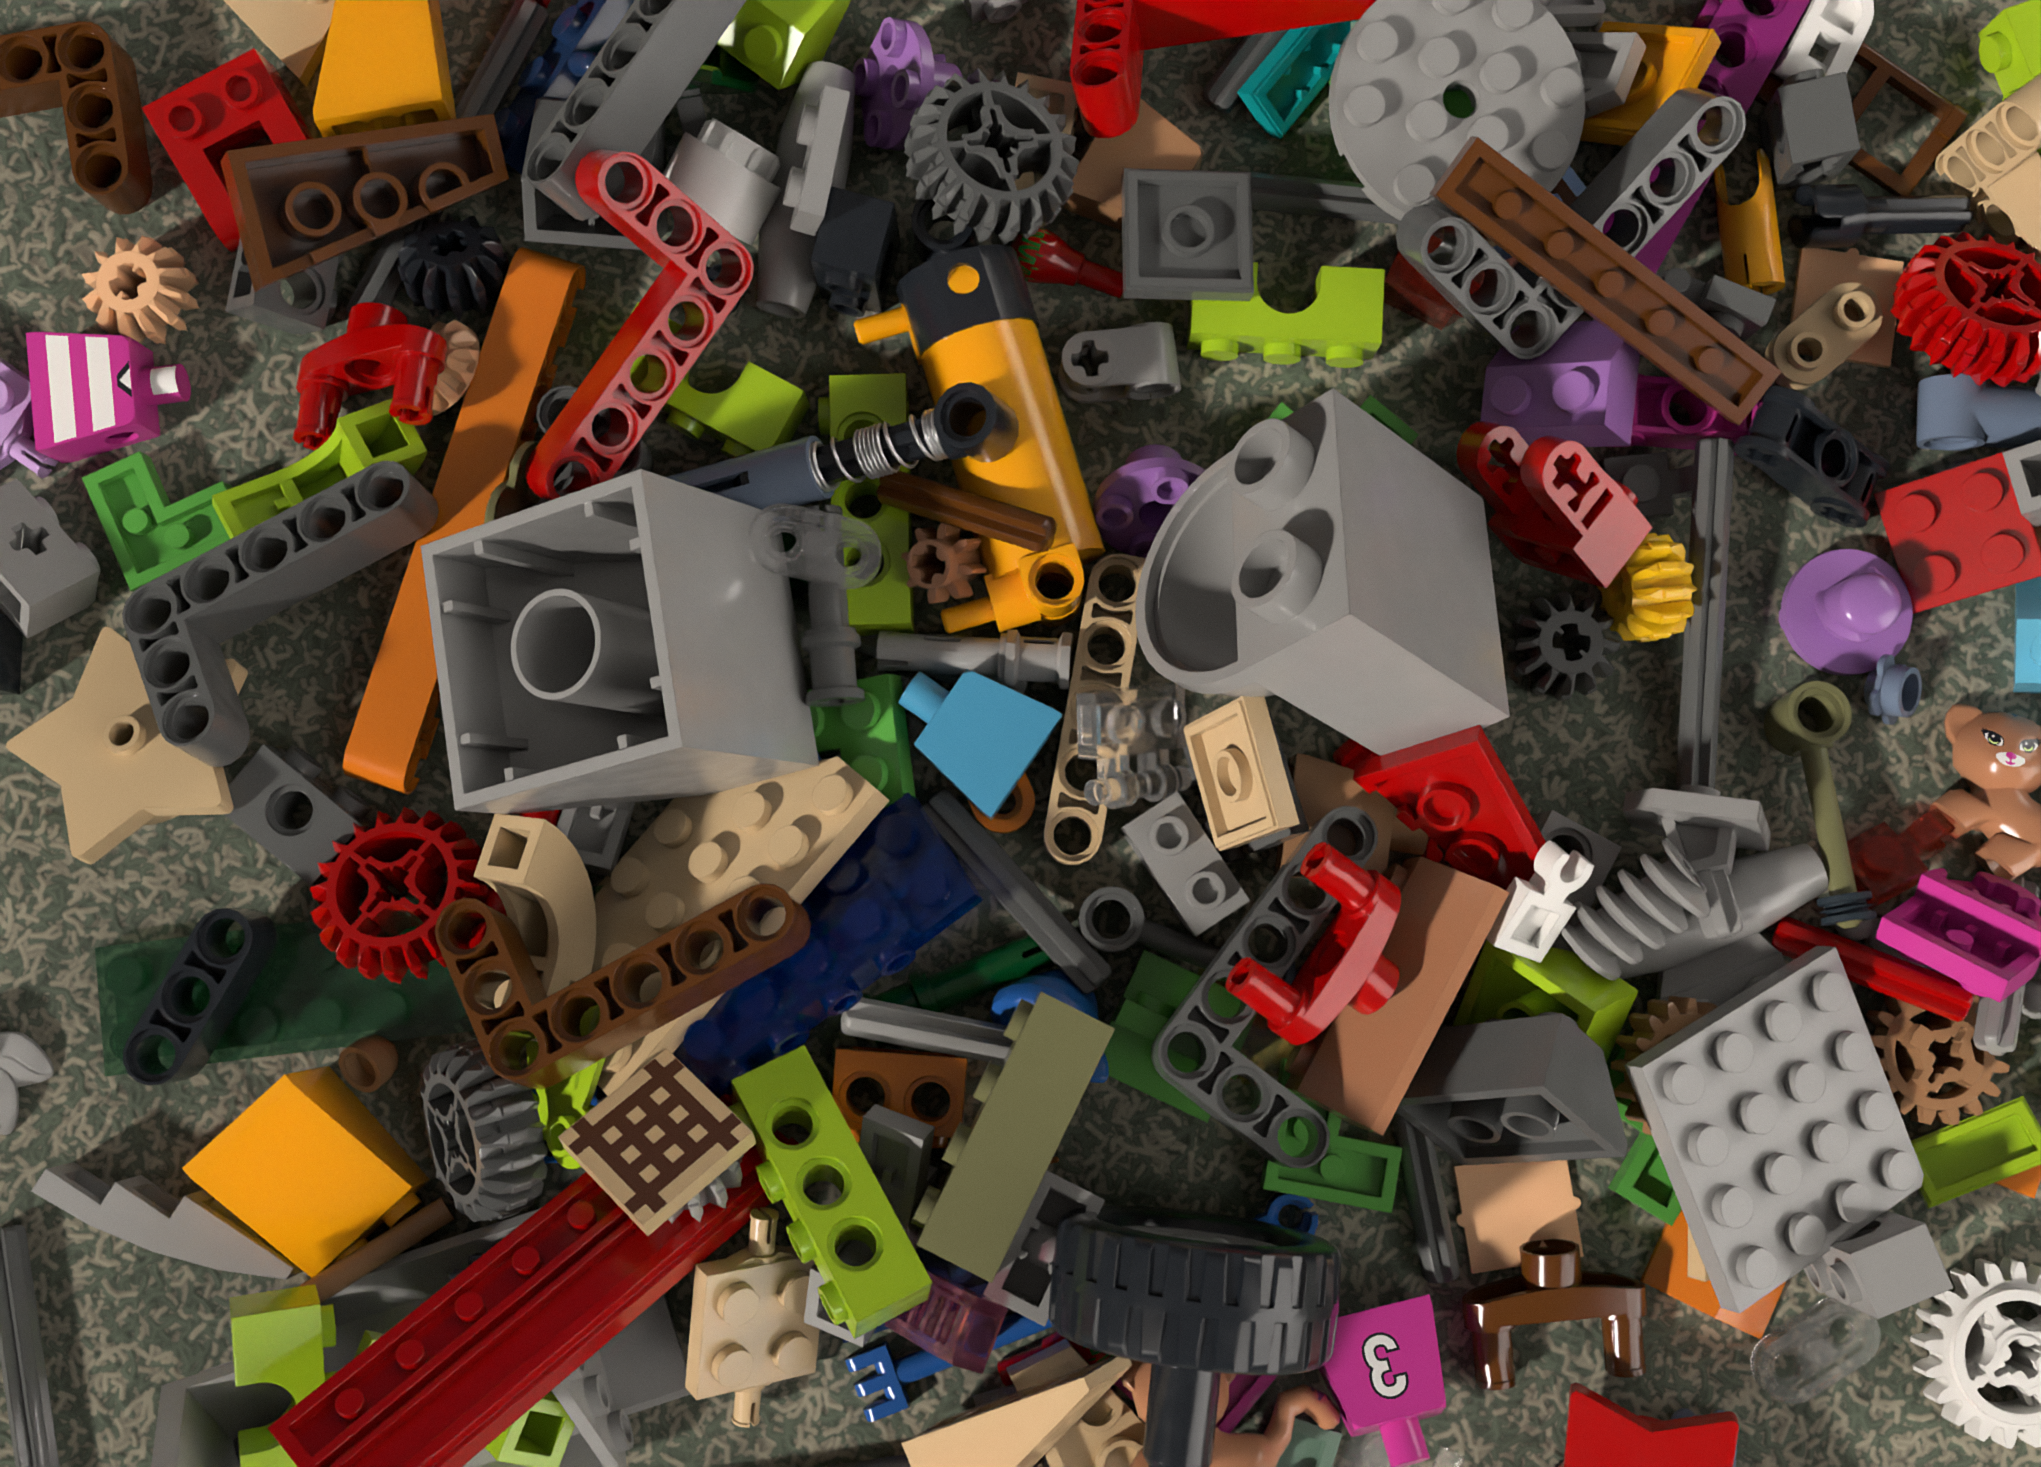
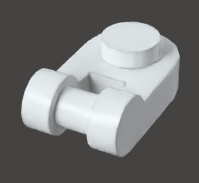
M1810 0L1770 73L1783 80L1794 74L1812 69H1823L1825 76L1842 72L1847 74L1871 26L1874 16L1873 0ZM1814 43L1829 50L1823 63L1808 55Z

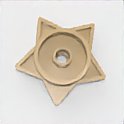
M108 626L104 627L99 634L73 698L6 743V748L10 752L61 785L70 851L72 857L91 865L98 861L143 825L162 823L179 815L230 814L233 811V802L224 768L209 766L165 741L159 731L130 642ZM225 659L237 694H239L247 678L248 671L236 660Z

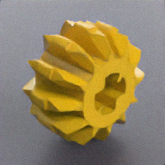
M1654 532L1648 533L1607 588L1597 586L1602 592L1603 599L1600 609L1606 611L1608 615L1614 618V623L1609 628L1611 631L1618 632L1623 641L1636 640L1642 643L1669 638L1673 634L1684 632L1687 618L1694 615L1695 608L1691 601L1692 593L1697 591L1691 579L1694 566L1691 563L1685 562L1686 550L1683 544L1675 543L1669 534L1656 535Z

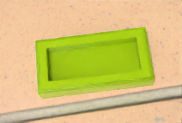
M2024 1096L1986 1110L1979 1116L1974 1115L1959 1121V1124L1949 1125L1911 1141L1924 1174L1922 1187L1918 1189V1192L1927 1209L2041 1165V1126Z

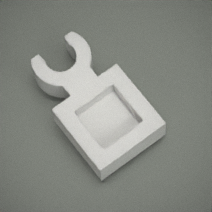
M1547 841L1535 857V873L1529 882L1515 876L1506 891L1509 892V895L1486 939L1497 948L1541 963L1576 910V907L1566 899L1567 896L1587 882L1592 874L1594 865L1579 852L1572 850L1568 854L1555 842Z

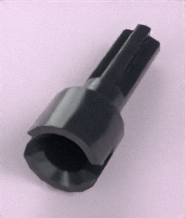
M1857 184L1802 185L1796 190L1792 198L1794 202L1802 206H1813V215H1794L1788 221V230L1791 241L1797 248H1845L1856 244L1863 234L1960 233L1964 230L1966 224L1971 223L1973 211L1970 210V199L1965 195L1866 196Z

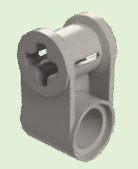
M1146 322L1127 328L1084 331L1075 334L1067 341L1062 350L1061 365L1058 372L1061 390L1068 398L1078 403H1097L1122 399L1147 400L1164 398L1181 390L1173 326L1165 322ZM1083 358L1090 359L1092 368L1098 369L1096 376H1086L1084 368L1078 366L1079 360Z

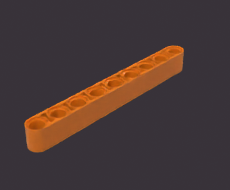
M524 247L519 248L512 258L479 354L477 369L468 386L432 493L438 503L439 513L437 521L427 534L416 540L346 746L343 771L348 777L406 795L411 794L419 783L420 779L414 777L420 758L427 759L440 720L434 717L440 701V692L421 546L484 524L490 495L500 483L508 480L510 462L517 449L526 441L534 440L539 425L533 422L537 406L542 396L551 389L558 368L557 365L553 364L558 346L565 347L578 309L572 307L577 289L584 290L586 270L585 266Z

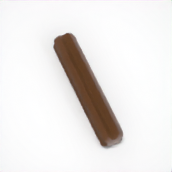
M899 470L897 473L880 477V485L876 491V497L882 504L1035 552H1046L1053 545L1057 530V523L1053 517Z

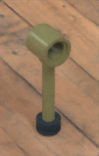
M1810 681L1798 686L1770 705L1764 718V731L1766 738L1776 750L1788 756L1801 757L1821 857L1828 877L1830 896L1817 899L1818 907H1825V910L1819 913H1826L1827 917L1820 919L1821 925H1838L1843 929L1856 928L1862 921L1877 918L1876 911H1868V907L1874 904H1867L1866 900L1873 898L1872 892H1857L1827 751L1833 748V742L1840 739L1849 729L1852 711L1847 697L1836 686L1824 681ZM1798 707L1805 708L1813 715L1816 723L1815 732L1806 729L1801 724L1798 718Z

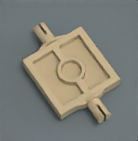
M760 1207V1211L757 1208L751 1210L749 1243L745 1249H741L725 1259L695 1264L685 1388L696 1400L735 1392L731 1420L736 1426L749 1428L750 1423L753 1426L759 1424L761 1391L765 1386L773 1382L816 1372L820 1329L804 1323L810 1269L815 1262L811 1260L803 1264L793 1246L784 1247L775 1244L779 1213L775 1209Z

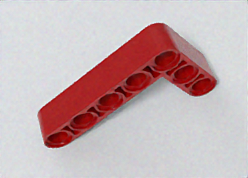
M1077 0L1070 77L1084 130L1096 138H1113L1129 131L1136 124L1140 109L1144 50L1358 20L1376 0Z
M604 149L589 152L579 162L575 174V184L578 194L588 206L659 264L663 270L530 454L525 469L527 483L536 495L547 501L608 481L614 477L747 290L753 278L754 264L751 254L745 246L646 159L633 152ZM614 164H618L623 171L625 183L621 194L612 199L605 186V177L608 170ZM665 208H668L674 218V229L671 236L662 241L656 229L657 219L660 213ZM717 250L722 260V268L719 276L711 282L706 273V263L709 256ZM681 303L685 311V321L682 328L672 334L668 325V317L671 309L676 304ZM644 355L648 362V373L645 380L639 385L633 386L630 378V369L634 361ZM608 408L611 414L609 430L602 437L595 439L592 433V422L601 410ZM571 461L574 468V477L565 489L556 491L553 485L554 475L562 464Z

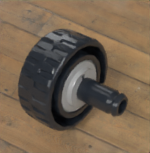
M1108 1205L1102 1206L1099 1214H1097L1096 1212L1085 1210L1086 1207L1070 1210L1061 1217L1058 1223L1052 1262L1049 1320L1055 1331L1078 1345L1109 1355L1151 1364L1142 1452L1148 1467H1209L1212 1464L1221 1373L1240 1375L1299 1374L1324 1366L1332 1357L1339 1312L1342 1259L1338 1248L1331 1242L1313 1234L1278 1224L1223 1214L1173 1208Z

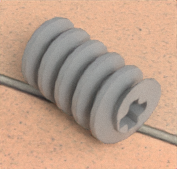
M1667 838L1661 841L1667 857L1666 862L1661 864L1651 856L1643 853L1639 858L1645 877L1639 880L1622 868L1617 874L1623 892L1616 895L1603 885H1598L1595 887L1601 908L1595 911L1582 901L1577 900L1573 905L1576 907L1575 911L1579 923L1572 926L1567 922L1561 931L1564 939L1580 959L1608 980L1614 981L1622 973L1617 956L1632 965L1642 962L1644 957L1639 940L1652 949L1659 950L1664 947L1666 941L1661 924L1677 934L1687 931L1688 924L1683 908L1699 918L1704 919L1710 915L1711 910L1705 894L1707 892L1706 887L1688 861Z

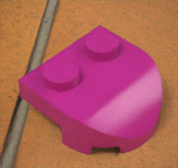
M1944 868L1932 869L1922 873L1915 895L1881 918L1875 939L1896 949L1908 961L1927 965L1958 981L1968 992L1981 997H1989L1999 1003L2033 978L2041 962V916L2039 915L2041 900L2036 895L2014 882L1981 871L1976 873L1971 882L1946 879L1948 874Z

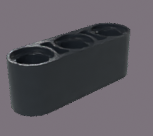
M222 908L205 914L196 924L125 1044L123 1064L127 1073L136 1082L145 1085L187 1080L197 1075L203 1069L274 950L277 942L276 928L266 914L255 909ZM237 921L245 932V942L242 949L237 954H234L227 945L226 935L229 927ZM200 979L207 984L210 990V1001L203 1012L195 1006L192 997L194 986ZM165 1037L172 1042L175 1049V1059L169 1069L161 1064L158 1057V1048Z

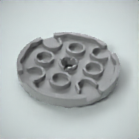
M1376 0L1350 30L1335 60L1329 88V116L1333 138L1340 157L1345 155L1353 172L1365 186L1361 190L1383 211L1401 221L1403 216L1412 208L1426 204L1435 205L1458 216L1429 193L1471 136L1479 137L1547 191L1551 192L1566 173L1578 148L1585 117V90L1580 64L1569 38L1556 18L1538 0ZM1456 85L1461 86L1460 89L1467 94L1471 107L1474 108L1469 117L1457 118L1445 109L1443 104L1445 89L1454 88ZM1443 227L1436 230L1435 233L1444 234Z

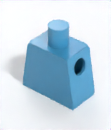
M968 669L961 675L951 691H948L920 671L909 683L898 701L904 708L928 723L914 743L916 749L991 821L1062 718V714L1057 710Z

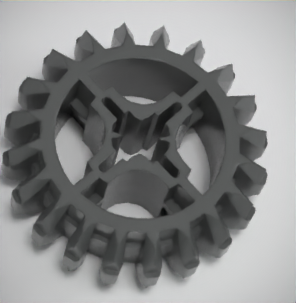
M979 67L972 74H969L967 80L954 73L950 79L946 80L943 88L935 85L933 90L927 93L921 107L916 108L909 123L911 129L905 139L904 153L910 157L906 164V177L919 180L915 189L916 200L933 199L935 202L932 208L933 220L947 214L955 220L953 223L954 235L964 231L968 226L975 229L980 244L988 240L994 231L1003 245L1013 241L1018 233L1028 239L1037 233L1041 225L1046 227L1048 223H1052L1061 210L1060 206L1066 204L1073 192L1072 186L1074 183L1072 180L1077 174L1079 161L1072 156L1077 137L1062 133L1066 126L1067 114H1050L1047 110L1050 106V94L1039 99L1034 98L1029 94L1028 79L1017 87L1009 85L1004 70L995 75L992 82H990ZM962 125H967L969 133L962 134L959 141L947 140L948 131ZM1033 172L1034 185L1017 190L1015 180L1019 179L1022 173Z
M476 1039L447 1047L446 1051L432 1055L430 1064L425 1066L423 1073L424 1083L421 1085L420 1093L424 1104L421 1106L420 1113L425 1123V1131L422 1134L427 1138L430 1148L428 1157L433 1158L436 1167V1178L443 1182L445 1196L450 1201H454L455 1208L462 1215H467L473 1222L500 1220L520 1213V1209L534 1205L535 1198L542 1195L544 1185L542 1180L546 1178L548 1171L544 1162L548 1148L543 1141L542 1133L545 1125L540 1121L538 1113L540 1102L534 1100L530 1088L495 1074L485 1058L479 1041Z

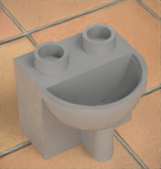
M1334 388L1282 420L1267 419L1250 428L1232 451L1213 463L1188 487L1173 506L1156 534L1147 554L1138 584L1135 611L1136 630L1141 649L1148 662L1158 673L1177 685L1201 694H1221L1238 698L1241 696L1268 697L1277 695L1380 756L1477 725H1481L1483 729L1510 717L1483 498Z

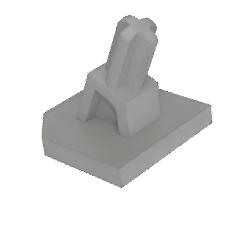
M1691 784L1680 786L1679 791L1652 788L1626 792L1623 812L1631 826L1667 837L1688 861L1706 887L1707 892L1705 894L1711 912L1704 919L1698 917L1703 936L1708 940L1729 938L1741 932L1743 922L1728 875L1732 874L1736 848L1765 852L1769 850L1771 831L1761 802L1720 796L1721 792L1714 788Z

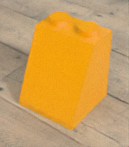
M330 1066L284 1074L182 1168L195 1183L311 1278L367 1244L369 1241L366 1238L384 1222L389 1228H392L407 1218L422 1203L415 1193L430 1180Z

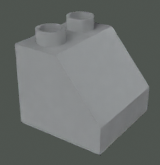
M639 469L421 546L454 808L456 811L510 815L710 795L819 766L810 706L806 704L805 694L808 692L779 515Z

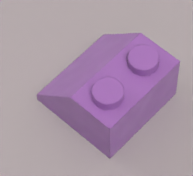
M1596 320L1574 322L1550 349L1539 357L1521 359L1500 348L1486 367L1480 421L1514 428L1529 446L1536 439L1543 436H1554L1576 441L1584 447L1630 446L1640 353ZM1516 326L1511 334L1517 331L1520 326Z

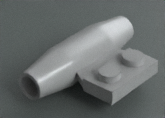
M815 61L806 66L779 133L775 155L779 157L780 168L771 183L782 190L759 231L756 306L767 313L784 318L800 319L806 316L818 286L811 263V256L820 225L825 216L832 186L845 190L853 153L855 75L847 68L830 62Z
M1805 843L1735 858L1732 874H1729L1728 878L1743 922L1742 931L1729 938L1708 940L1703 936L1698 917L1683 908L1688 924L1687 931L1677 934L1661 924L1666 941L1664 947L1659 950L1652 949L1639 940L1644 957L1642 962L1632 965L1617 956L1622 972L1619 978L1624 980L1658 972L1656 994L1653 995L1654 999L1668 1001L1669 996L1696 998V1002L1713 1003L1717 1007L1786 965L1782 953L1774 948L1758 932L1763 931L1828 889V877L1822 861L1817 853Z

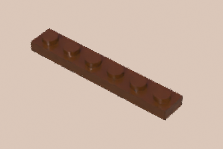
M1471 136L1429 193L1729 422L1740 425L1782 372L1479 137Z

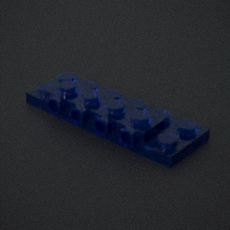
M907 792L878 814L801 903L808 913L811 923L810 935L803 948L789 958L726 991L702 1019L695 1021L688 1027L684 1041L672 1054L717 1098H720L722 1095L732 1094L731 1080L764 1065L776 1055H784L799 1048L809 1038V1030L829 1015H839L854 1007L863 996L862 991L882 976L893 975L906 968L915 959L916 950L983 901V898L918 799Z

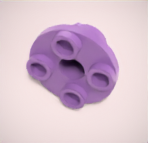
M892 17L885 18L870 47L867 58L860 57L854 65L852 73L855 75V95L861 96L866 144L870 147L895 151L905 149V139L911 129L909 123L916 108L921 107L927 93L933 90L935 85L943 88L946 80L950 79L954 73L963 78L960 69L955 64L946 62L944 54L933 55L927 33L921 25L914 21Z
M1152 444L1136 449L1129 455L1124 466L1116 469L1104 479L1095 494L1093 510L1101 537L1113 548L1123 553L1146 558L1156 534L1173 506L1205 470L1192 462L1183 460L1174 449L1165 445Z
M1856 549L1832 550L1814 557L1803 564L1790 578L1784 590L1779 611L1780 626L1794 651L1805 662L1816 669L1840 676L1859 675L1875 670L1878 660L1883 654L1895 657L1909 636L1913 617L1909 591L1896 570L1876 555Z

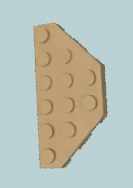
M839 757L820 760L819 766L710 795L674 798L617 863L611 877L606 876L596 887V944L591 973L749 887L761 883L775 884L781 887L801 904L890 800ZM785 907L771 909L764 915L760 923L761 935L773 934L781 928L785 921ZM715 940L705 946L700 956L701 969L713 967L719 962L724 951L723 940ZM661 972L651 974L644 980L640 988L642 1003L652 1000L659 993L662 986ZM724 993L607 1056L597 1085L609 1096L666 1048L673 1053Z

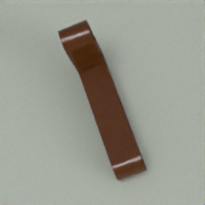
M78 21L0 35V118L63 107L72 173L76 183L91 197L114 213L132 214L140 211L148 203L152 195L153 181L136 68L132 57L101 26L90 21ZM103 55L101 61L97 65L91 67L93 61L96 60L99 56ZM38 67H41L39 72L34 77L30 78L32 73ZM113 113L110 120L105 125L99 127L101 120L106 115ZM121 171L118 181L107 187L110 178L115 173Z
M761 883L749 887L547 997L517 926L511 918L474 898H462L450 903L442 910L437 919L435 935L444 961L491 1069L495 1074L506 1080L528 1088L544 1089L563 1081L794 955L804 947L808 940L811 923L806 910L787 891L775 884ZM785 907V921L781 928L773 934L761 935L760 923L764 915L771 909ZM486 922L487 928L484 938L478 945L470 948L469 939L472 931L480 923ZM723 940L724 951L719 962L713 967L701 969L700 956L705 946L712 941ZM661 972L662 986L659 993L652 1000L642 1003L640 988L644 980L651 974ZM511 979L512 991L510 997L502 1006L495 1008V992L503 982ZM599 1005L601 1014L598 1025L591 1033L582 1036L579 1026L583 1014L589 1008ZM537 1038L539 1046L537 1057L531 1065L521 1069L519 1062L521 1050L526 1043Z

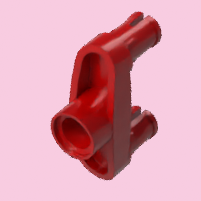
M374 302L359 303L353 306L349 313L346 334L310 351L300 362L296 388L301 395L297 425L293 432L294 441L298 444L303 443V447L315 451L334 432L341 404L347 400L348 396L394 385L392 402L389 406V413L393 417L399 416V421L409 425H425L431 422L437 377L445 369L447 341L434 331L408 324L407 317L392 306Z
M1325 842L1316 844L1308 852L1302 862L1300 872L1340 902L1341 909L1310 953L1292 984H1288L1250 957L1242 958L1233 967L1225 984L1228 992L1265 1017L1270 1030L1292 1045L1305 1044L1317 1037L1342 1012L1346 1005L1364 1015L1378 1011L1393 995L1400 976L1398 966L1381 954L1400 909L1401 893L1399 887L1376 870L1365 871Z

